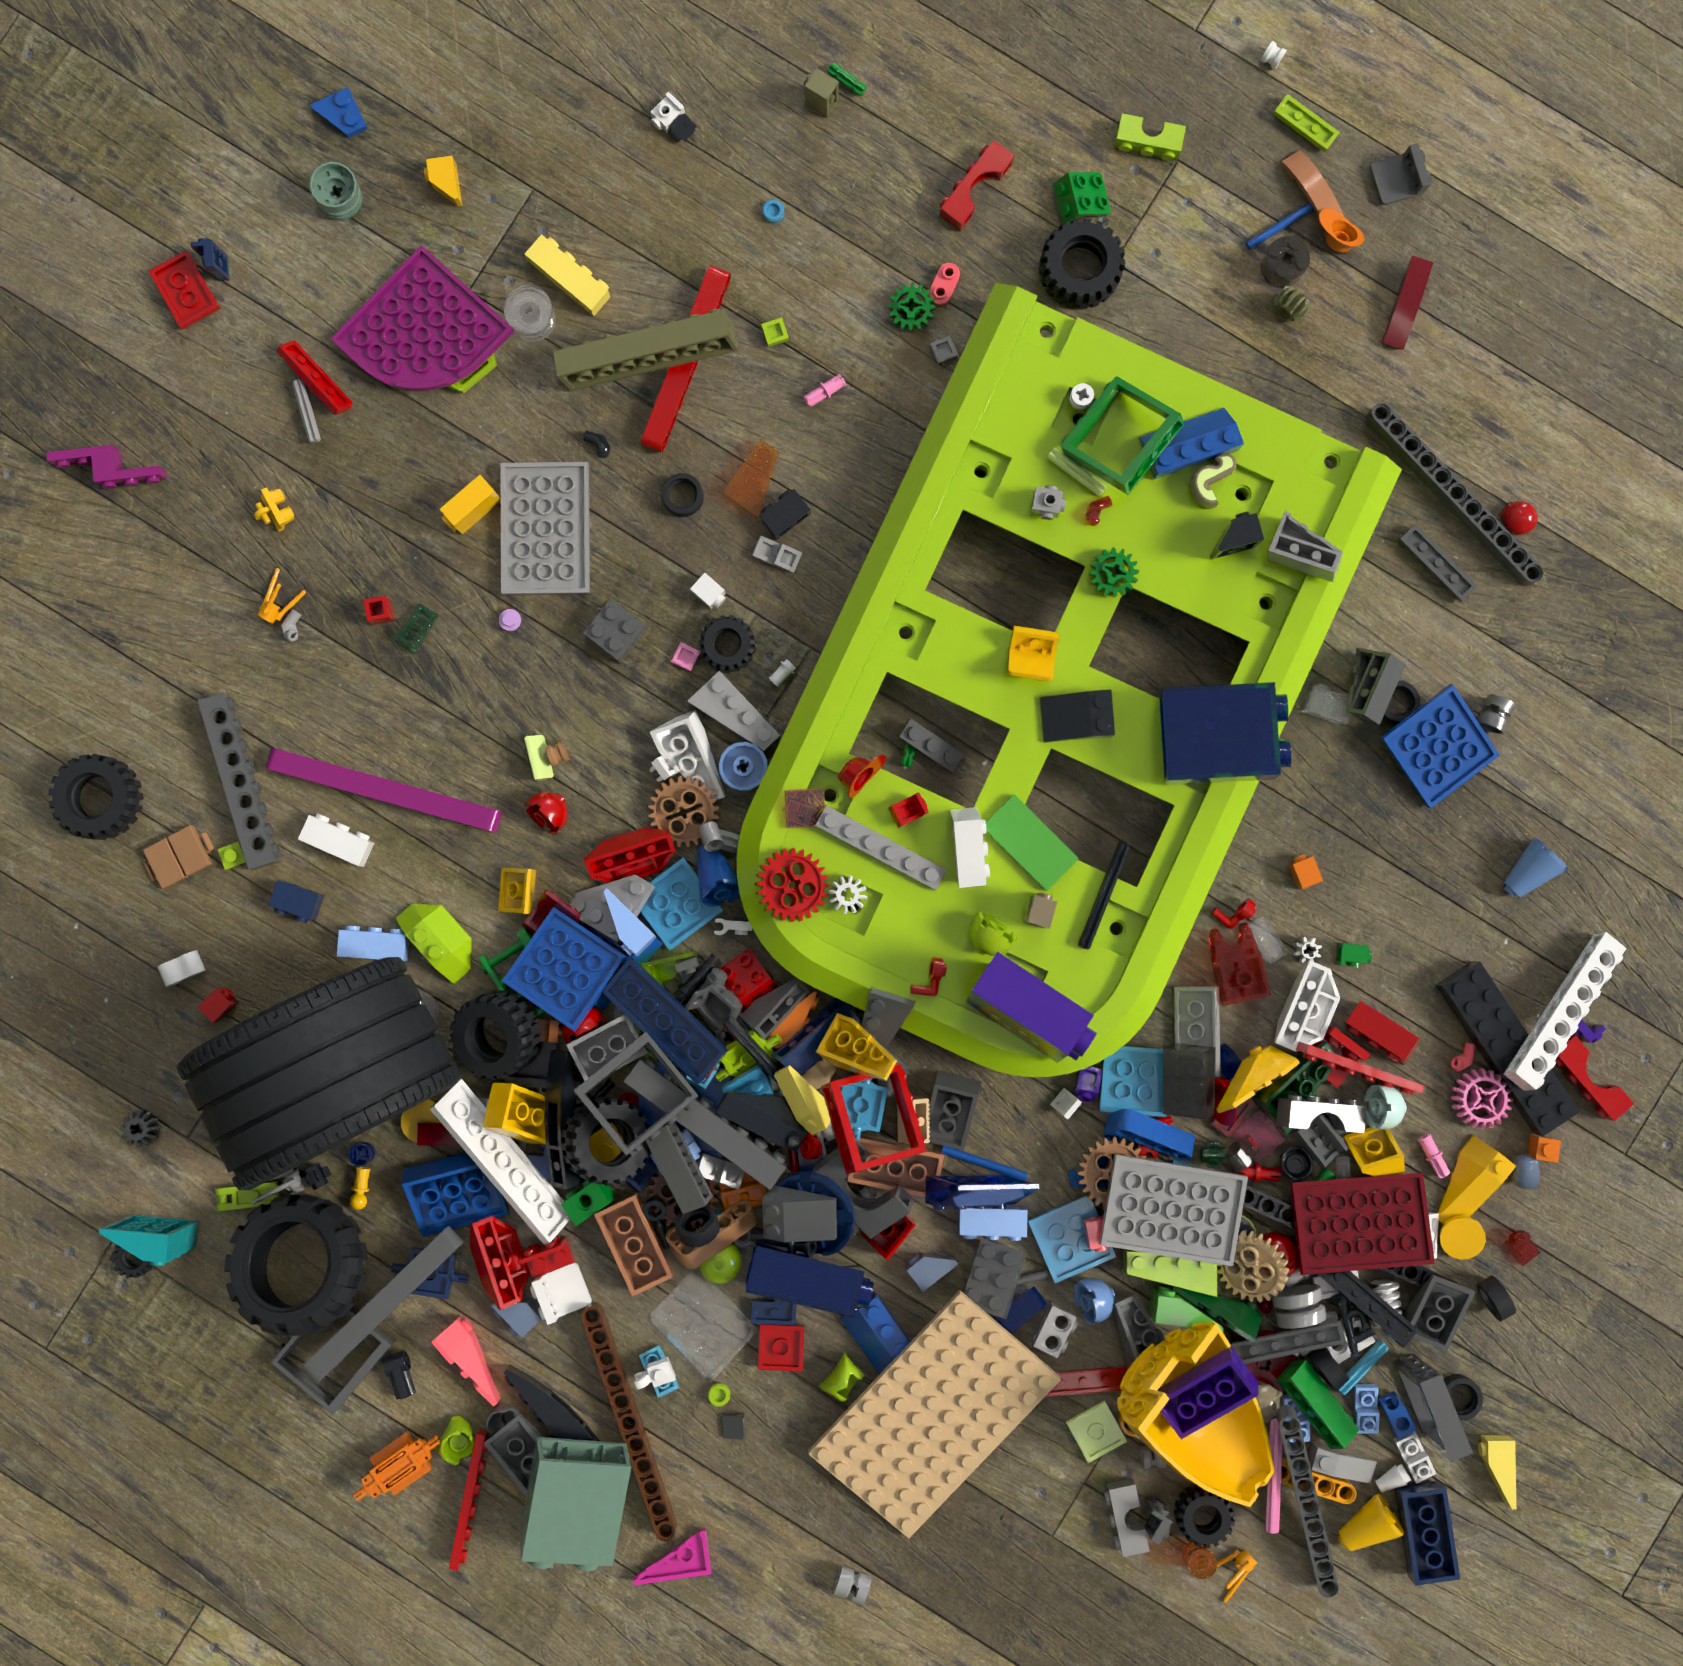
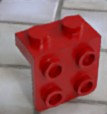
M751 949L745 950L720 968L728 977L724 986L743 1005L742 1013L753 1001L778 988V985L770 977Z

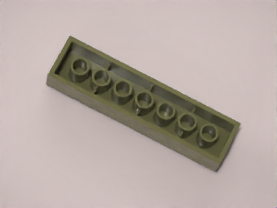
M713 309L707 314L690 315L687 319L669 320L665 324L658 326L648 325L642 330H628L621 335L604 336L601 340H588L582 342L581 345L573 347L563 346L560 350L553 351L557 377L570 391L736 352L738 351L734 325L724 309Z

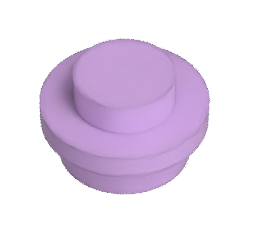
M513 609L504 610L499 616V624L506 631H514L521 625V616Z

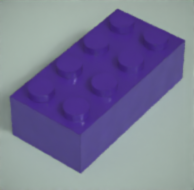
M1232 1346L1160 1387L1157 1391L1165 1392L1169 1398L1160 1412L1178 1436L1183 1439L1257 1397L1258 1381Z

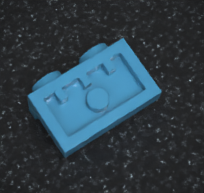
M759 1065L722 1085L724 1093L740 1092L763 1096L765 1094H773L770 1078Z

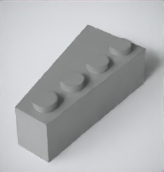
M720 671L687 700L690 705L747 742L756 745L764 753L781 738L776 730Z

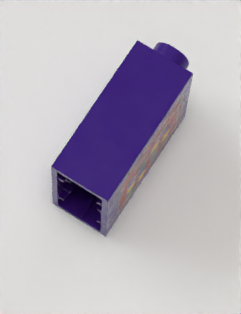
M999 952L996 953L965 1001L1056 1063H1059L1067 1056L1075 1061L1079 1056L1082 1057L1097 1035L1095 1031L1087 1027L1094 1016L1093 1014Z

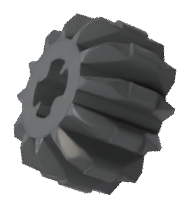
M139 1109L137 1112L131 1111L129 1112V1117L122 1119L126 1125L119 1128L125 1131L121 1138H129L127 1144L133 1145L135 1143L137 1148L142 1147L143 1144L148 1146L151 1144V1139L154 1140L158 1137L154 1131L160 1130V1127L155 1126L154 1123L158 1122L159 1119H151L153 1114L151 1111L145 1113L144 1109Z

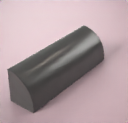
M676 1122L670 1126L664 1124L659 1128L661 1133L652 1141L647 1138L646 1142L682 1213L685 1214L706 1206L713 1195Z

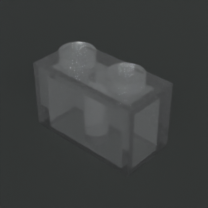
M1321 683L1309 687L1300 712L1341 727L1348 724L1351 716L1347 712L1349 693L1343 691L1333 692L1329 690V686Z

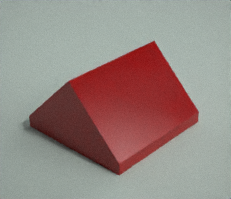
M906 1215L871 1239L863 1232L860 1234L888 1261L916 1224L914 1219Z

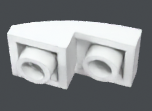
M1415 1431L1400 1439L1393 1438L1416 1484L1436 1474Z

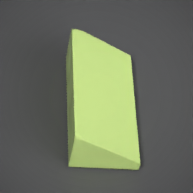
M526 736L524 740L534 779L542 781L553 778L551 762L545 750L546 742L544 736Z

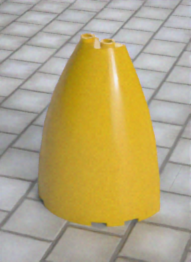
M1214 1322L1194 1323L1192 1328L1183 1331L1180 1328L1166 1334L1165 1340L1154 1346L1152 1343L1129 1367L1120 1384L1122 1392L1121 1396L1117 1398L1118 1410L1126 1424L1143 1443L1176 1473L1210 1493L1251 1507L1259 1495L1257 1488L1265 1486L1275 1472L1270 1444L1256 1397L1181 1439L1160 1412L1169 1398L1165 1392L1157 1390L1229 1348L1231 1345L1220 1327Z

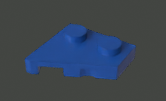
M348 87L310 105L315 113L325 118L328 123L338 128L348 138L368 129Z

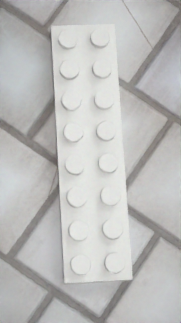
M462 1079L458 1080L455 1086L451 1087L429 1109L542 1243L549 1244L570 1220V1217L561 1206L564 1200L511 1137L482 1127L486 1107Z

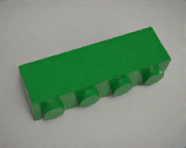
M1306 1360L1291 1361L1277 1378L1278 1382L1330 1449H1345L1359 1431L1358 1427L1354 1424V1420L1344 1411L1339 1400L1331 1394L1326 1383L1318 1377L1310 1363Z

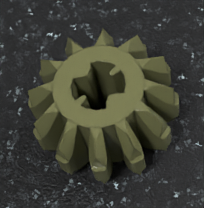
M1285 286L1277 293L1273 300L1275 309L1285 319L1287 318L1291 322L1296 323L1304 319L1312 307L1305 294H1302L1292 286Z

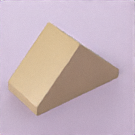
M822 1058L807 1069L802 1077L817 1090L822 1085L830 1082L837 1067L827 1063Z

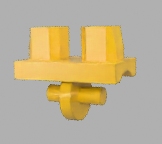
M267 487L261 489L262 495L260 498L265 507H263L261 502L255 504L258 509L254 513L255 519H263L265 524L271 523L270 516L278 532L284 530L285 524L294 520V514L290 507L278 509L277 504L285 502L281 489L271 491Z

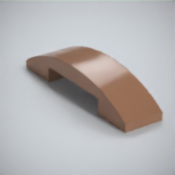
M1299 150L1281 161L1292 181L1296 180L1317 213L1315 218L1319 224V213L1325 208H1331L1343 215L1329 185L1303 152Z

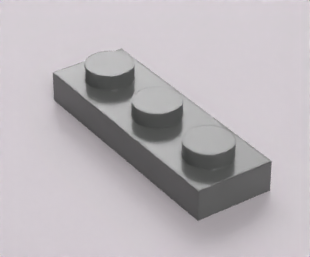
M911 718L907 720L897 736L950 773L955 771L965 755Z

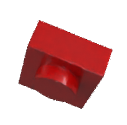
M919 792L888 808L898 828L929 813L927 803Z

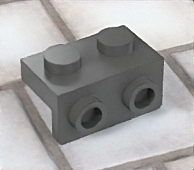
M1322 1114L1313 1119L1308 1129L1297 1128L1293 1132L1320 1168L1326 1167L1339 1153L1348 1150L1344 1139L1337 1134L1330 1121Z
M1146 1497L1144 1502L1151 1515L1144 1528L1150 1540L1159 1545L1162 1540L1168 1537L1170 1533L1169 1527L1173 1521L1162 1501L1155 1497L1153 1500Z

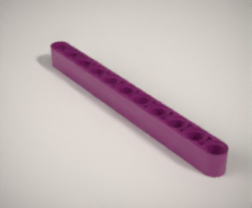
M272 747L265 769L497 833L502 811Z

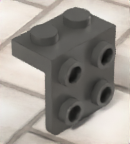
M1418 143L1410 145L1404 154L1374 162L1370 166L1382 205L1422 195L1431 185V174L1426 170L1424 163L1425 154L1423 150H1420Z

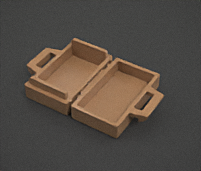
M189 825L168 836V838H164L143 849L148 860L144 867L151 881L158 880L161 888L166 889L212 865L208 854L214 849V846L207 833L198 834L194 825ZM202 837H203L204 842H205V844H206V846H207V848H208L207 850L205 849V847H204V845H203V843H202V841H201V839H200V838H202Z

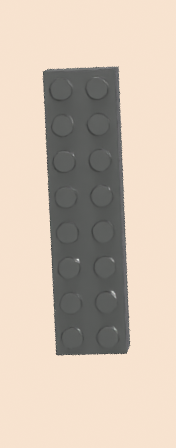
M644 1056L638 1061L624 1082L665 1113H668L685 1099L687 1095L667 1071H663L658 1067L660 1063L651 1056L648 1058ZM698 1096L695 1099L697 1104L687 1112L685 1109H682L677 1114L679 1117L676 1120L769 1190H771L787 1168L786 1156L777 1149L773 1152L767 1147L768 1143L759 1136L754 1138L749 1134L750 1130L715 1112L716 1109L713 1107L714 1103L705 1096L702 1099Z

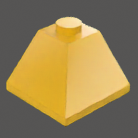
M1369 1127L1365 1129V1133L1354 1132L1343 1136L1362 1173L1372 1176H1387L1405 1172L1404 1155L1389 1129L1379 1130Z

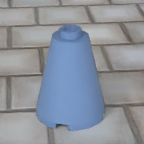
M1534 837L1504 880L1506 884L1504 889L1512 897L1516 895L1522 897L1562 874L1568 868L1552 850H1549L1542 841Z

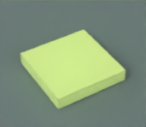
M1105 1400L1066 1421L1088 1463L1127 1442Z

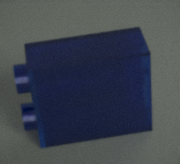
M1275 682L1162 689L1159 701L1164 785L1273 780L1281 775V768L1291 767L1290 740H1279L1278 722L1288 721V699L1286 694H1276Z
M755 1241L745 1282V1292L854 1318L857 1307L868 1309L874 1282L870 1281V1278L864 1277L865 1271L859 1265L817 1255L807 1256L802 1252L788 1251L787 1248Z

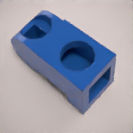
M1395 1391L1378 1399L1390 1429L1396 1438L1400 1439L1417 1430Z

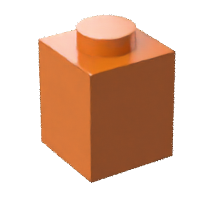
M1305 854L1293 858L1294 863L1288 865L1297 889H1304L1323 881L1314 856L1306 857Z
M1530 1134L1527 1155H1531L1532 1158L1558 1163L1561 1140Z

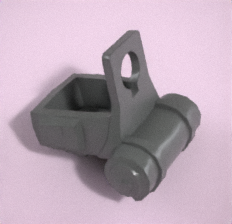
M713 968L706 976V980L699 991L693 994L685 1009L687 1011L694 1009L696 1012L701 1013L705 1017V1022L715 1031L724 1032L726 1029L723 1027L722 1022L729 1016L736 1020L743 1005L724 986L728 978L727 974L722 969Z

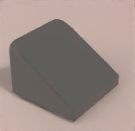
M744 1413L722 1415L723 1438L745 1439Z

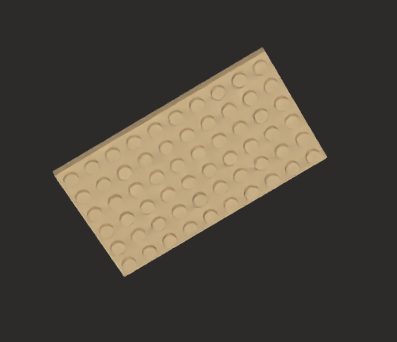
M959 1290L808 1450V1454L909 1539L1061 1381V1378Z

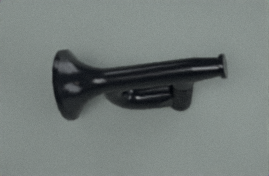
M1340 1293L1333 1295L1329 1298V1303L1336 1306L1341 1313L1351 1352L1350 1356L1352 1358L1359 1357L1357 1343L1376 1334L1371 1327L1369 1318L1357 1308H1351L1352 1304ZM1354 1317H1359L1363 1330L1357 1334L1354 1332L1352 1323Z

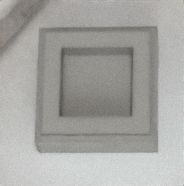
M950 335L930 343V348L937 365L958 358V353Z

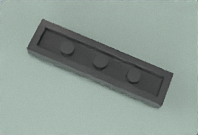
M1414 524L1398 540L1459 603L1477 587L1468 575L1417 524Z

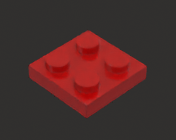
M760 1324L758 1370L803 1372L805 1325Z

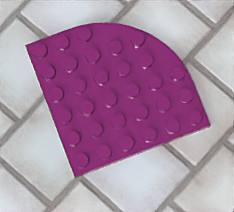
M421 245L342 326L331 340L359 367L379 382L401 390L429 391L455 384L475 372L514 333V329Z

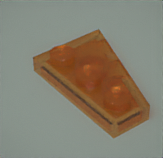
M760 439L722 492L757 519L759 518L779 453L762 439Z

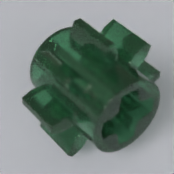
M1207 1141V1146H1201V1163H1206L1208 1168L1219 1169V1163H1225L1226 1160L1225 1147L1220 1146L1218 1141Z

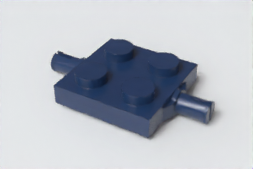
M412 1247L407 1264L393 1263L391 1272L400 1273L424 1248ZM457 1253L449 1256L411 1294L448 1300L450 1298L451 1286L454 1282L467 1284L469 1274L456 1273L455 1270Z

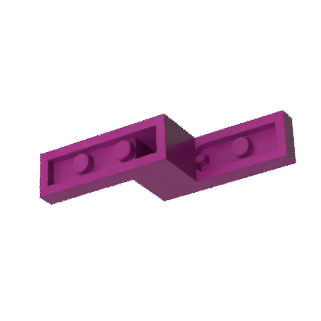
M113 445L46 452L47 461L57 468H69L70 464H78L80 466L92 464L93 480L103 489H114L116 485L122 484L132 487L137 486L139 482L157 484L160 483V480L167 479L166 470L160 466L122 470L120 450Z

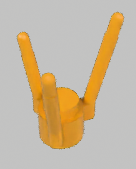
M279 568L275 569L266 596L257 614L272 624L276 619L281 621L284 614L306 594L305 590L301 591L279 612L280 607L273 603L281 587L280 584H277L274 589L280 572Z
M1236 1549L1231 1555L1204 1568V1572H1208L1236 1559L1234 1565L1239 1571L1226 1585V1589L1230 1590L1223 1598L1224 1603L1229 1600L1248 1573L1257 1564L1245 1549L1241 1553Z

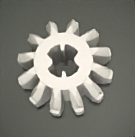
M849 875L848 883H845L844 877L841 876V886L833 881L832 885L838 888V890H829V894H836L837 896L829 900L830 903L839 901L835 906V910L844 905L843 914H847L848 906H851L852 913H856L854 904L856 903L862 908L864 905L858 899H867L866 895H859V892L866 890L865 886L857 888L861 882L860 879L856 880L855 884H851L852 875ZM845 888H850L851 893H854V898H850L851 901H845V897L841 896V892L843 890L846 891Z

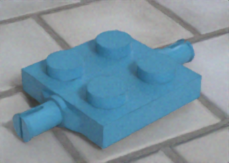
M871 1079L843 1086L841 1091L854 1136L856 1135L858 1141L860 1140L861 1131L880 1132L888 1088L877 1086L871 1082Z

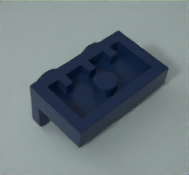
M207 238L198 239V242H191V248L201 256L202 264L220 281L230 280L228 255L219 246Z

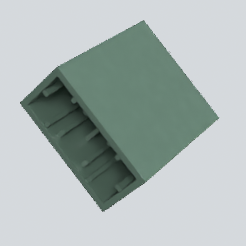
M536 1438L519 1532L521 1561L528 1562L531 1566L539 1569L550 1568L554 1563L573 1564L574 1567L582 1571H594L599 1566H613L631 1472L627 1443Z

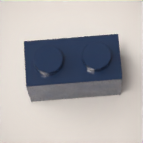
M277 880L268 905L274 907V912L282 915L291 913L295 915L294 919L307 923L308 920H316L325 895L283 880Z

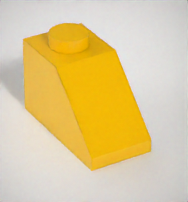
M453 156L426 159L427 168H424L426 181H430L433 189L456 206H462L457 165Z

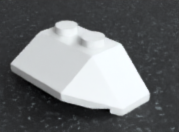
M1311 960L1306 963L1295 979L1278 1019L1274 1043L1296 1052L1298 1042L1312 1045L1323 1040L1340 1000L1331 969Z

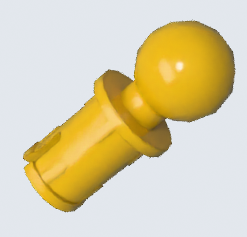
M356 1167L354 1186L351 1187V1190H354L355 1193L349 1199L350 1206L355 1210L363 1209L367 1204L364 1192L369 1191L367 1186L371 1168Z

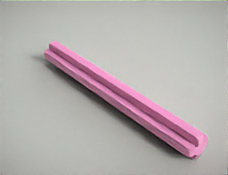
M1276 1418L1270 1420L1269 1444L1275 1472L1267 1483L1265 1530L1271 1534L1279 1532L1283 1443Z

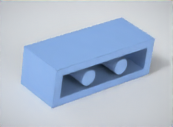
M346 926V930H339L337 957L366 959L401 957L403 961H408L410 940L402 929H390V933L382 932V928L368 927V931H360V926Z
M959 1205V1235H963L964 1239H977V1236H986L985 1239L998 1240L999 1236L1008 1237V1240L1019 1241L1021 1237H1027L1028 1210L1026 1207Z

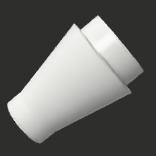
M1395 1464L1375 1482L1380 1491L1384 1493L1388 1490L1407 1486V1482L1411 1481V1478L1402 1464L1398 1466Z

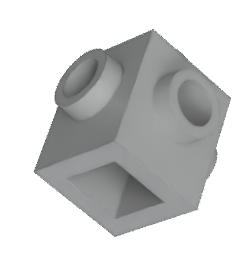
M1046 485L1044 488L1036 487L1030 514L1040 515V518L1045 520L1057 518L1060 512H1064L1066 498H1062L1063 491L1051 485Z

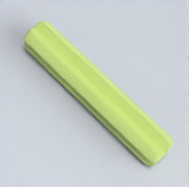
M1053 448L1048 454L1050 461L1097 496L1102 495L1106 489L1104 483L1057 448Z

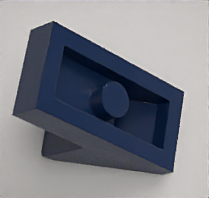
M541 1144V1151H544V1154L529 1152L526 1156L546 1180H551L546 1145Z

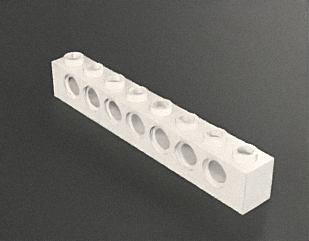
M1607 932L1593 934L1504 1072V1075L1522 1090H1536L1544 1083L1543 1078L1555 1066L1557 1056L1567 1047L1566 1042L1578 1030V1023L1588 1014L1591 1003L1599 997L1601 987L1611 978V972L1614 967L1622 961V955L1626 948Z

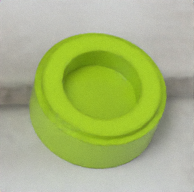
M714 1383L708 1391V1399L714 1406H724L730 1399L731 1392L725 1383Z

